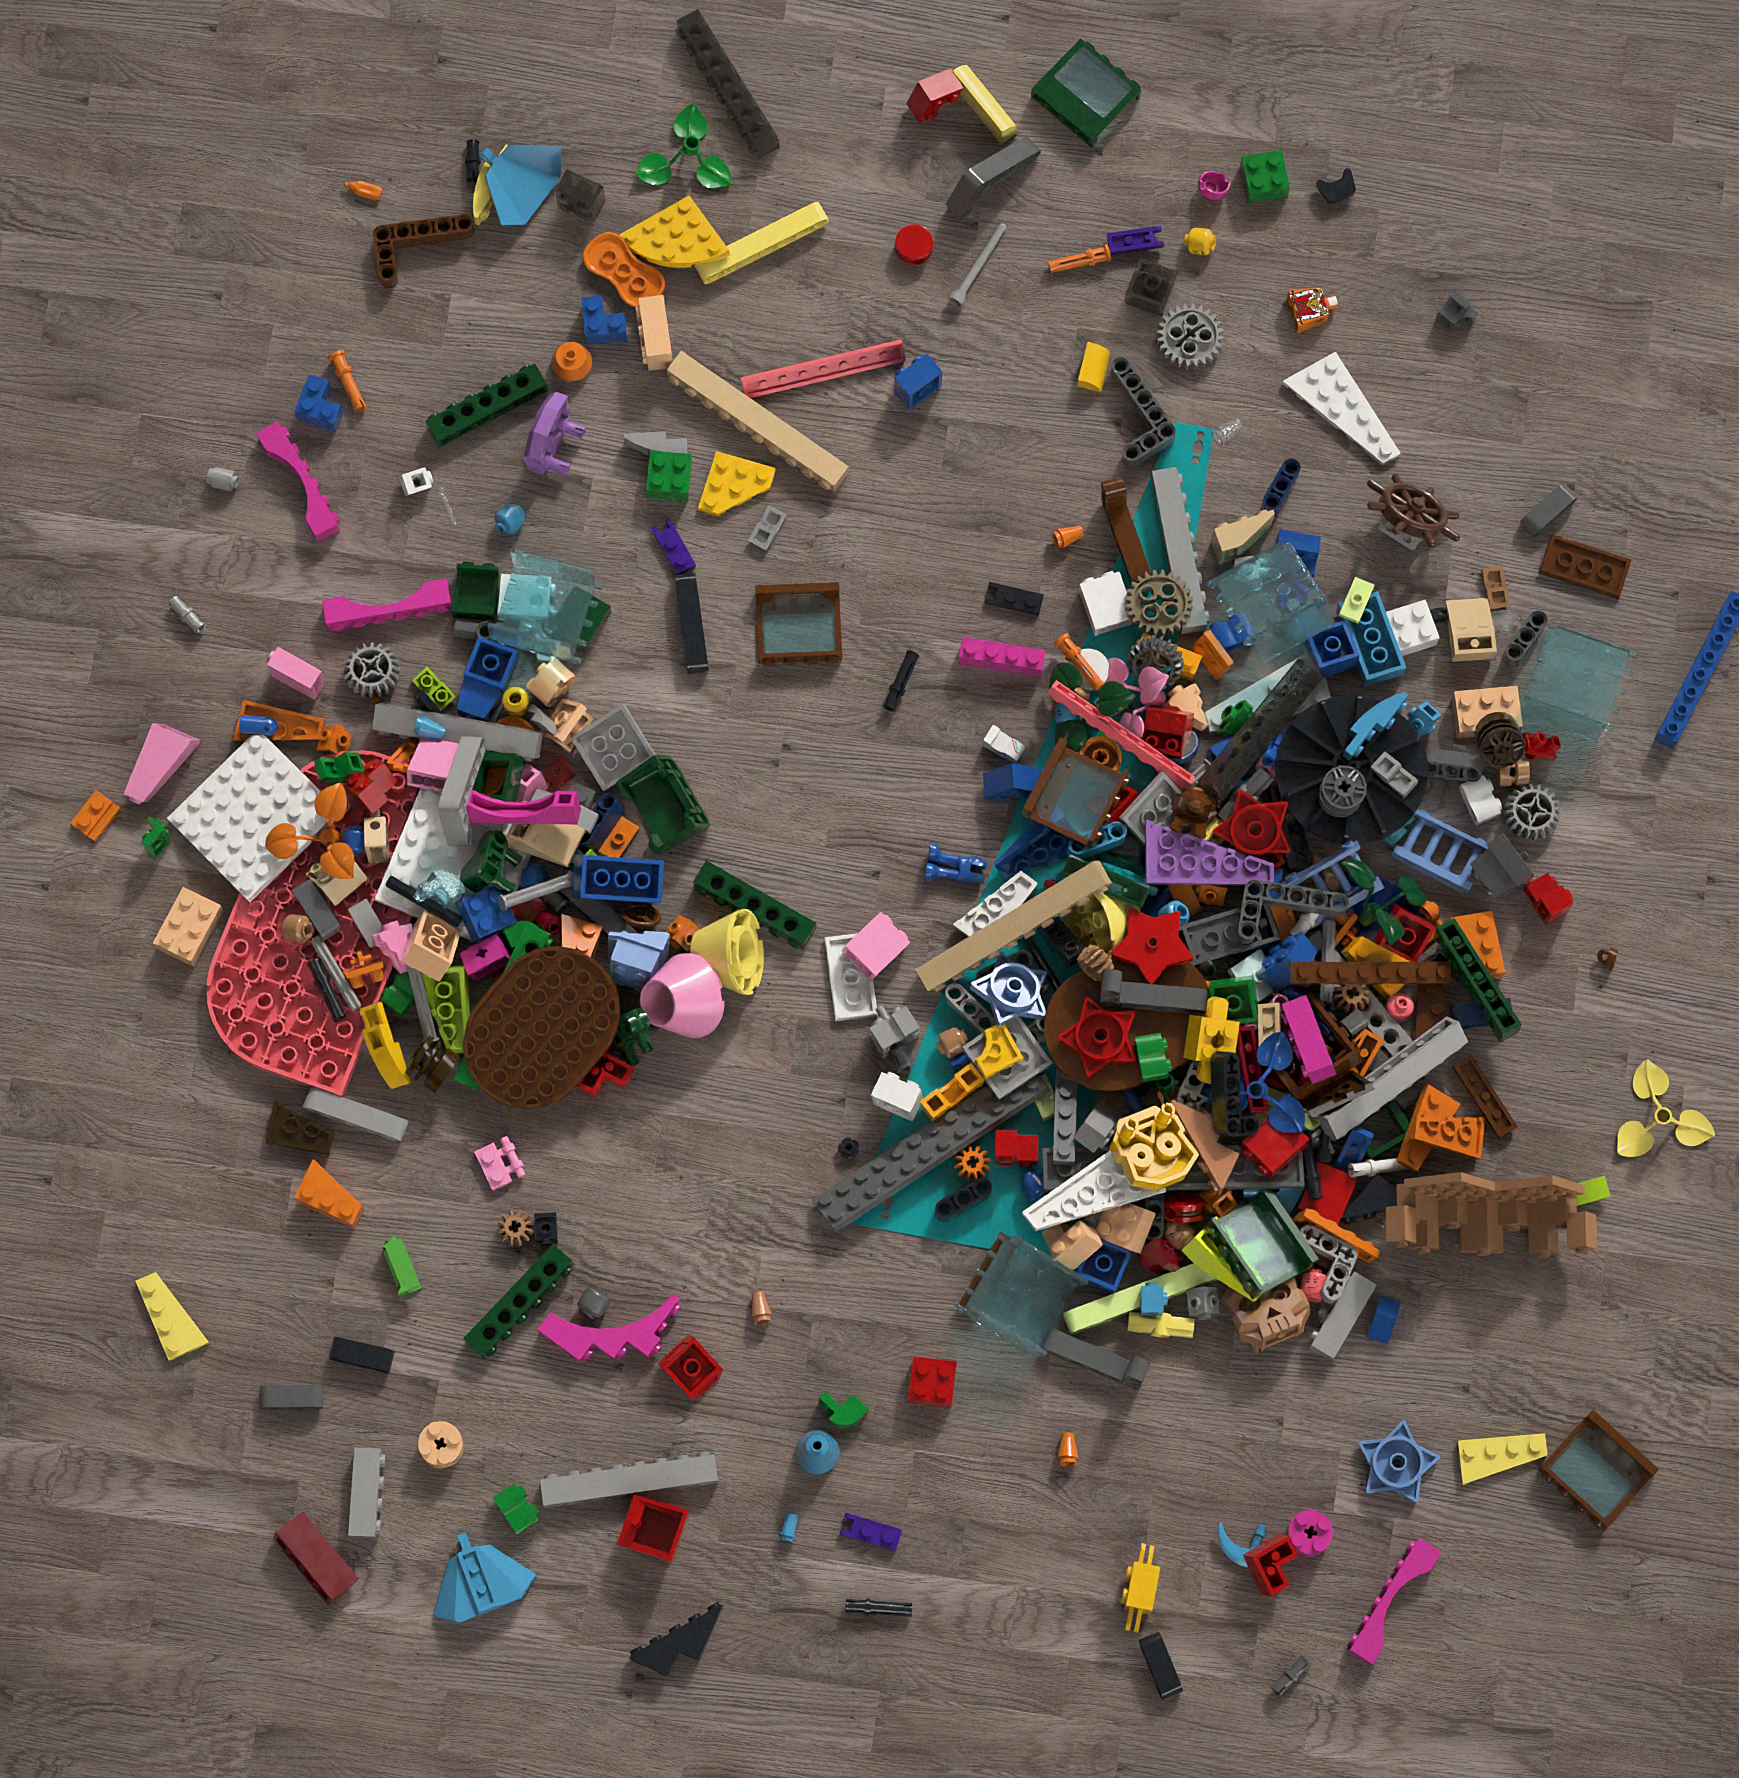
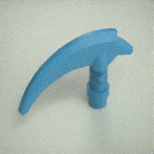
M1218 1523L1220 1546L1233 1562L1248 1568L1243 1554L1261 1544L1263 1537H1265L1267 1526L1263 1524L1258 1525L1257 1529H1255V1537L1250 1549H1246L1234 1544L1226 1535L1222 1523Z

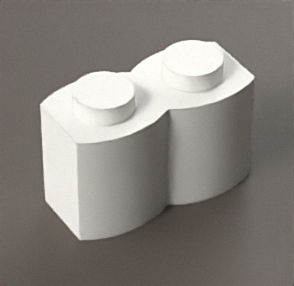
M1484 775L1477 782H1465L1459 786L1460 794L1476 826L1499 817L1501 814L1500 810H1502L1500 800L1492 794L1494 789L1490 779L1486 780Z

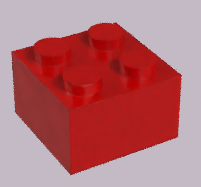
M1394 904L1389 914L1397 917L1403 925L1405 931L1403 937L1389 946L1380 928L1374 941L1381 947L1410 962H1417L1436 927L1421 917Z
M914 1356L908 1403L951 1408L957 1361Z

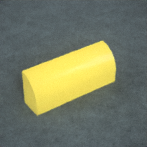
M968 65L954 69V74L964 87L960 95L998 142L1003 144L1016 135L1018 127Z

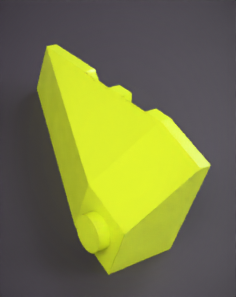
M1225 1225L1222 1226L1223 1230L1225 1231L1233 1245L1236 1247V1249L1244 1259L1245 1253L1242 1249L1239 1250L1236 1244L1234 1243L1233 1240L1235 1239L1233 1233ZM1202 1229L1182 1249L1183 1253L1197 1267L1246 1298L1255 1302L1260 1297L1251 1299L1249 1294L1244 1291L1241 1282L1232 1273L1226 1260L1219 1254L1218 1248L1213 1241L1208 1238L1205 1229ZM1248 1265L1259 1283L1263 1285L1255 1269Z

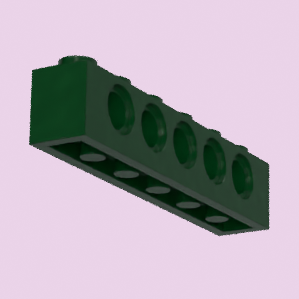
M536 364L531 366L525 365L519 372L504 376L500 382L485 386L483 391L468 395L464 401L458 404L453 403L449 405L445 411L433 413L425 420L427 429L438 448L547 392V383ZM520 382H526L528 384L524 388H520L517 386ZM504 391L509 393L507 397L499 396ZM484 401L491 402L488 407L481 406V403ZM465 411L473 412L468 417L462 415ZM448 420L454 421V424L451 426L444 425Z
M707 860L693 881V886L696 888L695 891L702 896L709 895L713 897L715 903L722 907L727 905L732 908V912L740 909L750 910L748 908L750 903H758L760 907L755 911H750L755 915L760 928L764 926L769 929L768 932L771 935L787 939V943L794 948L801 947L804 949L817 928L816 922ZM714 882H721L723 884L719 890L713 889L711 885ZM733 892L741 894L738 900H732L729 896ZM769 913H775L778 915V918L775 921H769L766 916ZM788 923H793L796 925V929L790 932L785 929V926Z
M1453 918L1436 927L1433 937L1448 961L1451 962L1453 969L1499 1042L1519 1033L1522 1025L1456 919Z
M553 1243L463 1338L464 1341L483 1359L486 1356L491 1357L498 1349L496 1347L501 1340L506 1341L512 1335L513 1331L511 1330L516 1324L520 1326L528 1318L526 1314L532 1308L535 1310L543 1302L541 1298L547 1292L550 1294L558 1286L556 1282L561 1277L566 1278L572 1272L573 1261ZM548 1266H553L556 1268V1272L552 1276H547L544 1274L545 1269ZM539 1282L541 1288L537 1292H532L529 1290L530 1284ZM517 1298H524L526 1300V1304L523 1307L518 1308L514 1306ZM507 1313L511 1316L510 1321L506 1324L499 1322L500 1316ZM489 1329H493L496 1331L495 1337L490 1340L484 1338V1333Z

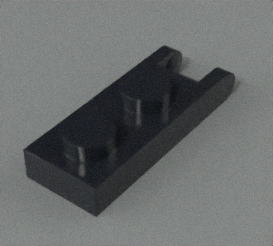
M989 582L988 588L996 591L994 599L985 598V604L1039 616L1044 594Z

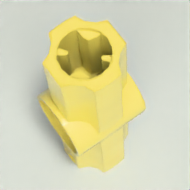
M1129 1312L1127 1331L1148 1333L1151 1336L1162 1338L1170 1336L1193 1338L1194 1319L1173 1317L1167 1313H1163L1162 1316L1140 1315V1313Z

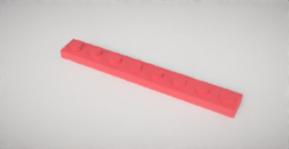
M897 340L741 377L744 394L749 398H754L905 362L906 358L902 340Z
M1056 680L1048 691V694L1051 695L1054 701L1063 703L1071 713L1083 717L1087 724L1103 731L1107 738L1114 739L1120 743L1124 750L1133 752L1141 762L1153 766L1157 773L1164 772L1177 787L1187 790L1193 782L1195 776L1112 718L1100 714L1099 709Z

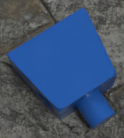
M464 677L457 706L458 714L464 718L488 722L502 700V690Z

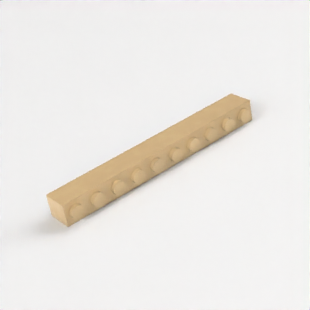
M683 351L677 355L666 369L668 380L673 385H680L689 396L699 398L706 408H713L722 419L726 421L729 419L735 423L734 425L738 430L748 432L752 435L751 437L754 441L768 446L769 451L774 455H781L790 466L800 468L806 477L816 479L823 489H830L835 492L849 474L848 465Z
M1093 861L915 970L927 991L935 990L937 993L947 987L946 983L952 979L956 982L965 976L964 972L971 969V971H974L983 965L981 962L988 958L990 961L1000 955L999 951L1005 947L1007 950L1013 948L1018 944L1017 940L1023 936L1025 939L1031 937L1036 933L1035 929L1042 926V928L1051 925L1054 923L1053 918L1058 915L1064 917L1072 912L1071 908L1076 904L1078 906L1086 904L1090 901L1089 897L1096 893L1098 896L1108 890L1107 886L1112 882L1100 861Z

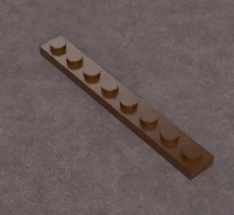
M1451 962L1289 963L1290 985L1453 983Z

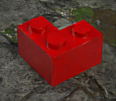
M950 68L918 81L906 104L918 123L925 120L931 121L937 116V112L942 105L946 103L952 104L960 98L959 95L964 87Z
M376 758L368 762L364 766V770L359 774L353 775L348 780L345 788L360 806L373 814L389 800L384 793L398 781L385 764Z
M1549 873L1526 884L1523 889L1545 925L1567 914L1573 905L1574 899L1568 889L1565 890L1563 885L1559 887L1555 877H1551Z
M605 1052L578 1084L576 1089L595 1100L605 1081L625 1091L635 1073L634 1067Z
M996 1130L994 1138V1164H998L999 1167H1011V1164H1020L1021 1168H1032L1033 1165H1037L1038 1135H1017L1015 1130Z
M1278 1534L1243 1554L1261 1594L1273 1596L1290 1586L1281 1565L1298 1556V1553L1288 1535Z

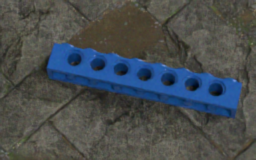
M1731 591L1660 726L1654 738L1655 741L1671 749L1676 745L1739 623V594Z

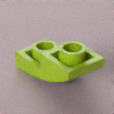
M428 667L411 681L419 691L423 689L439 710L444 709L456 698L451 690Z
M1605 1176L1578 1183L1585 1186V1194L1577 1195V1206L1611 1197Z

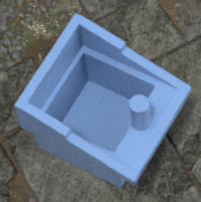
M621 931V933L609 932L607 961H610V977L617 985L632 987L636 991L641 992L644 985L669 959L670 933L644 931L643 934L628 933L627 931Z

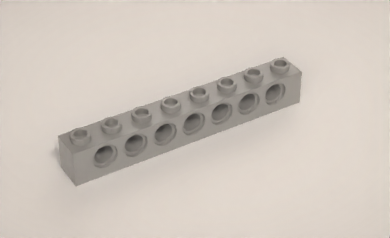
M1318 930L1308 939L1318 949L1316 954H1322V934ZM1335 950L1334 962H1345ZM1334 984V988L1340 987L1339 984ZM1370 991V994L1366 996L1370 1000L1368 1003H1364L1367 1010L1361 1011L1369 1022L1366 1030L1383 1039L1385 1035H1391L1394 1038V1043L1388 1044L1385 1042L1381 1049L1390 1059L1412 1043L1413 1040L1396 1020L1388 1014L1385 1007ZM1353 992V994L1349 995V998L1353 999L1355 993ZM1349 1008V1010H1348V1012H1349L1350 1014L1352 1013V1009H1351V1008ZM1378 1019L1381 1026L1373 1027L1370 1024V1020Z

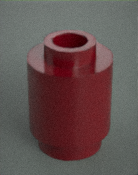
M538 911L532 917V923L553 936L559 933L561 921L551 913Z

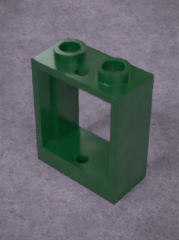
M485 752L472 790L483 795L489 768L508 769L502 795L485 796L507 802H516L525 761L516 753Z
M1395 1099L1388 1101L1380 1107L1379 1111L1371 1114L1366 1119L1386 1109L1401 1135L1374 1151L1369 1145L1363 1159L1374 1160L1403 1143L1410 1123Z

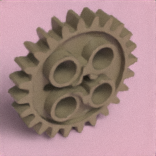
M1153 570L1152 576L1145 572L1144 579L1137 576L1138 583L1132 581L1131 587L1133 589H1128L1127 594L1129 596L1125 597V602L1130 604L1125 605V610L1130 611L1127 614V618L1134 617L1132 625L1139 624L1138 631L1145 628L1146 634L1153 631V635L1156 637L1157 633L1161 632V635L1165 637L1166 631L1173 635V628L1180 631V623L1183 625L1187 624L1185 618L1191 617L1189 611L1193 609V605L1189 603L1193 601V597L1187 596L1191 590L1184 589L1186 582L1179 583L1180 576L1173 579L1172 572L1165 576L1164 570L1161 571L1160 575H1157L1156 570ZM1164 589H1170L1173 592V594L1168 596L1165 595L1162 591ZM1148 591L1152 594V597L1145 598L1141 593ZM1156 601H1160V604H1162V606H1158V603H1156ZM1173 609L1176 611V614L1168 615L1166 610ZM1151 611L1155 614V617L1148 618L1145 613Z

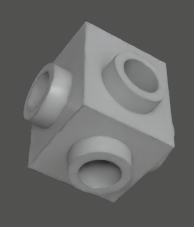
M1202 1286L1186 1290L1189 1316H1196L1198 1320L1211 1319V1315L1219 1313L1217 1287Z

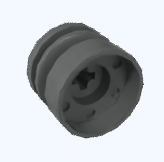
M1338 766L1326 773L1318 790V800L1325 812L1334 817H1347L1356 812L1366 795L1367 784L1364 776L1351 766ZM1341 785L1344 786V789H1347L1346 793H1343V790L1340 789Z

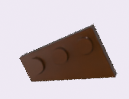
M1417 984L1415 1040L1445 1017L1450 1018L1441 984Z

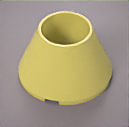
M737 910L694 933L690 953L703 957L713 966L723 987L742 995L753 994V988L758 987L760 984L764 965L763 940L758 938L757 929H760L759 923L750 910Z

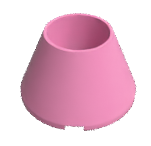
M693 953L678 954L669 959L644 985L640 995V1006L647 1013L652 1025L684 1037L700 1038L713 1032L721 1021L725 1002L721 998L720 988H723L716 970L706 959Z

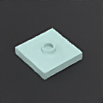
M1261 949L1256 950L1227 970L1231 978L1254 975L1258 1002L1273 992L1271 987L1258 975L1262 967L1261 964L1266 959Z

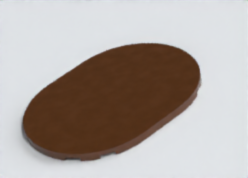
M549 946L533 950L519 957L503 972L482 997L467 1021L463 1051L473 1080L492 1099L515 1108H542L565 1098L600 1060L615 1038L620 1019V1001L616 986L609 973L598 961L576 949Z
M1111 958L1114 965L1113 970L1122 972V982L1148 984L1138 967L1134 964ZM1190 962L1169 966L1154 983L1155 985L1204 989L1207 991V1001L1211 998L1205 979ZM1083 970L1068 978L1056 990L1050 1000L1045 1015L1044 1034L1047 1049L1052 1060L1065 1076L1080 1084V1086L1091 1090L1109 1092L1124 1091L1145 1083L1142 1082L1135 1037L1161 1033V1037L1166 1038L1168 1051H1164L1165 1058H1170L1171 1067L1174 1070L1190 1060L1183 1058L1189 1015L1205 1017L1206 1014L1101 1005L1102 981H1094ZM1086 997H1089L1110 1012L1135 1011L1127 1037L1136 1057V1063H1108L1092 1077L1087 1078L1080 1055L1058 1041L1057 1037L1079 1022ZM1099 1035L1096 1039L1102 1041L1104 1037Z

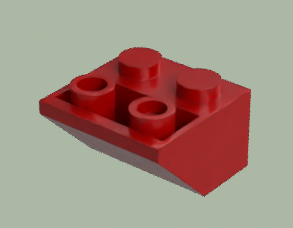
M1157 706L1147 708L1143 741L1162 754L1183 757L1192 732L1194 713Z

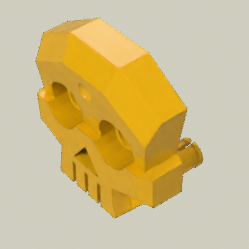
M1171 1103L1163 1104L1161 1109L1153 1106L1118 1120L1114 1128L1115 1136L1109 1149L1115 1161L1120 1165L1122 1164L1126 1179L1132 1186L1158 1191L1178 1183L1185 1178L1199 1156L1198 1152L1183 1134L1185 1128L1178 1116L1174 1114L1175 1107Z

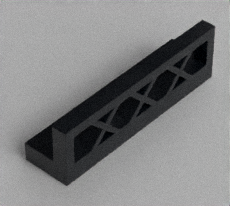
M1278 787L1269 789L1268 797L1270 802H1281ZM1284 816L1281 829L1291 851L1290 853L1282 854L1286 861L1287 874L1305 870L1312 866L1303 826L1297 821L1293 827L1288 826ZM1292 833L1301 839L1298 847L1292 845L1290 838ZM1297 853L1305 857L1306 865L1297 866L1295 858Z

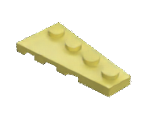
M156 1272L136 1280L169 1361L209 1344L208 1340Z
M1545 1433L1457 1441L1462 1485L1547 1456Z

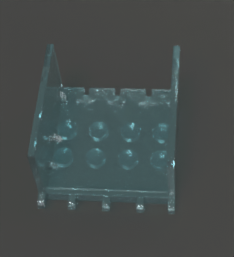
M1279 542L1207 583L1209 588L1217 586L1219 594L1216 596L1218 602L1223 601L1225 607L1231 606V608L1226 610L1225 614L1227 617L1236 614L1241 623L1235 626V630L1237 632L1246 630L1249 637L1244 639L1243 642L1245 646L1254 645L1261 664L1335 624L1329 603L1325 600L1326 597L1319 586H1316L1317 583L1310 572L1307 571L1305 564L1297 555L1290 542L1283 545Z
M511 548V557L515 566L513 567L510 581L516 584L508 583L504 600L511 603L503 602L498 619L505 623L496 622V624H488L491 639L499 641L500 644L580 664L582 659L574 656L577 646H586L587 643L585 640L580 639L583 626L592 627L593 622L586 620L589 606L598 607V602L591 600L594 589L603 590L604 585L595 582L593 569Z
M1548 626L1542 642L1551 646L1542 645L1537 661L1545 665H1535L1531 681L1538 683V685L1529 683L1525 698L1520 705L1521 715L1597 741L1603 730L1613 731L1614 727L1607 724L1610 713H1619V709L1612 705L1616 693L1625 695L1626 690L1620 688L1619 684L1623 674L1626 676H1631L1632 670L1625 668L1628 657L1637 659L1638 653L1561 626L1557 628Z
M998 1233L996 1238L1002 1241V1244L996 1254L988 1250L986 1254L993 1258L985 1272L980 1269L976 1270L975 1273L982 1278L974 1291L966 1287L965 1292L971 1296L965 1307L956 1304L955 1309L1025 1353H1029L1036 1358L1046 1356L1047 1351L1041 1348L1044 1339L1040 1338L1039 1335L1041 1334L1046 1337L1048 1329H1052L1056 1323L1050 1316L1058 1319L1067 1303L1062 1301L1061 1297L1069 1300L1076 1286L1087 1285L1089 1280L1017 1235L1006 1238Z

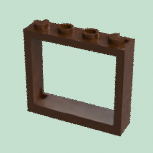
M1311 992L1306 996L1312 1011L1315 1012L1348 1054L1333 1064L1337 1075L1314 1084L1309 1080L1301 1087L1296 1085L1285 1070H1276L1272 1067L1271 1072L1287 1092L1300 1103H1303L1362 1062L1359 1054L1362 1051L1357 1046V1043L1355 1041L1350 1042L1348 1039L1350 1036L1345 1028L1337 1026L1336 1023L1338 1021L1331 1012L1327 1013L1324 1010L1326 1007L1322 1000L1319 998L1315 999ZM1281 1016V1032H1282V1031H1284L1285 1029H1287L1288 1027H1290V1025L1285 1026L1284 1021H1283L1282 1016ZM1257 1029V1030H1255V1035H1256L1257 1047L1259 1048L1258 1029Z

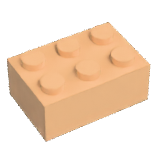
M663 295L639 298V306L635 307L643 364H648V371L666 369L672 363V352Z
M1517 686L1455 691L1451 698L1457 739L1475 737V728L1480 719L1494 712H1505L1513 716L1517 721L1520 731L1523 727Z
M183 887L153 942L156 949L194 967L224 912L222 906Z
M424 909L412 927V933L409 936L402 962L406 963L410 968H415L424 973L427 977L440 982L452 964L462 929L452 926Z

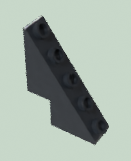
M1057 916L1053 918L1054 923L1045 928L1040 926L1036 930L1050 952L1053 953L1055 951L1065 968L1068 969L1078 963L1077 958L1086 947Z
M1408 1170L1396 1186L1393 1187L1379 1174H1376L1342 1215L1340 1222H1343L1345 1225L1356 1222V1218L1360 1217L1368 1220L1377 1217L1378 1213L1385 1212L1386 1215V1207L1397 1206V1185L1404 1184V1179L1421 1176L1415 1171Z
M716 1602L707 1608L708 1612L700 1615L697 1613L688 1618L689 1623L682 1627L680 1624H677L670 1628L668 1635L664 1637L658 1635L649 1640L650 1645L642 1649L639 1646L630 1651L631 1656L629 1659L669 1677L679 1653L700 1662L722 1612L723 1605Z

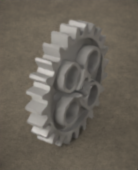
M1185 303L1182 310L1176 306L1175 313L1169 310V317L1163 316L1162 321L1164 323H1159L1158 328L1161 330L1157 331V336L1160 337L1157 339V344H1163L1160 346L1159 351H1166L1164 358L1171 357V364L1178 361L1179 368L1182 364H1185L1186 369H1189L1190 364H1193V367L1197 369L1198 363L1205 367V360L1212 363V356L1217 357L1219 353L1217 350L1222 349V344L1220 343L1224 341V337L1220 335L1223 334L1224 329L1219 328L1221 321L1215 322L1216 314L1209 316L1210 309L1203 312V305L1195 309L1194 303H1192L1191 308H1188ZM1194 320L1197 324L1191 326L1187 324V321ZM1177 332L1181 336L1179 338H1174L1173 336H1171V333ZM1207 335L1210 339L1204 341L1200 336ZM1190 347L1194 352L1187 353L1184 348Z

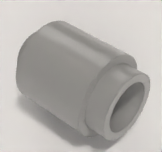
M219 467L210 468L206 483L211 485V487L226 491H232L233 488H237L239 476H236V471Z

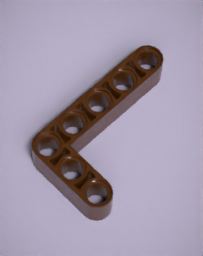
M467 214L377 226L373 231V239L381 285L385 288H392L398 283L394 249L469 239L475 232L472 218ZM463 224L469 225L467 229L460 228ZM442 227L449 228L446 232L439 231ZM421 230H428V231H429V232H428L427 234H425V235L419 234V232H420ZM403 232L408 233V235L404 238L399 237V235ZM382 235L388 236L385 240L378 239ZM384 254L390 255L388 259H381V256ZM387 273L393 274V276L388 279L383 277Z
M1122 476L1101 482L1102 505L1130 583L1132 581L1138 583L1137 576L1144 579L1145 572L1152 576L1127 507V490Z

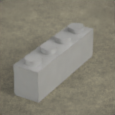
M1354 1271L1352 1276H1349L1339 1299L1334 1303H1330L1334 1306L1331 1312H1325L1319 1323L1323 1325L1320 1331L1315 1330L1310 1337L1309 1342L1312 1344L1309 1349L1332 1362L1377 1284Z
M354 1447L348 1530L350 1538L377 1539V1534H381L382 1522L378 1520V1513L383 1510V1498H380V1490H384L385 1477L381 1476V1470L386 1466V1455L379 1448Z

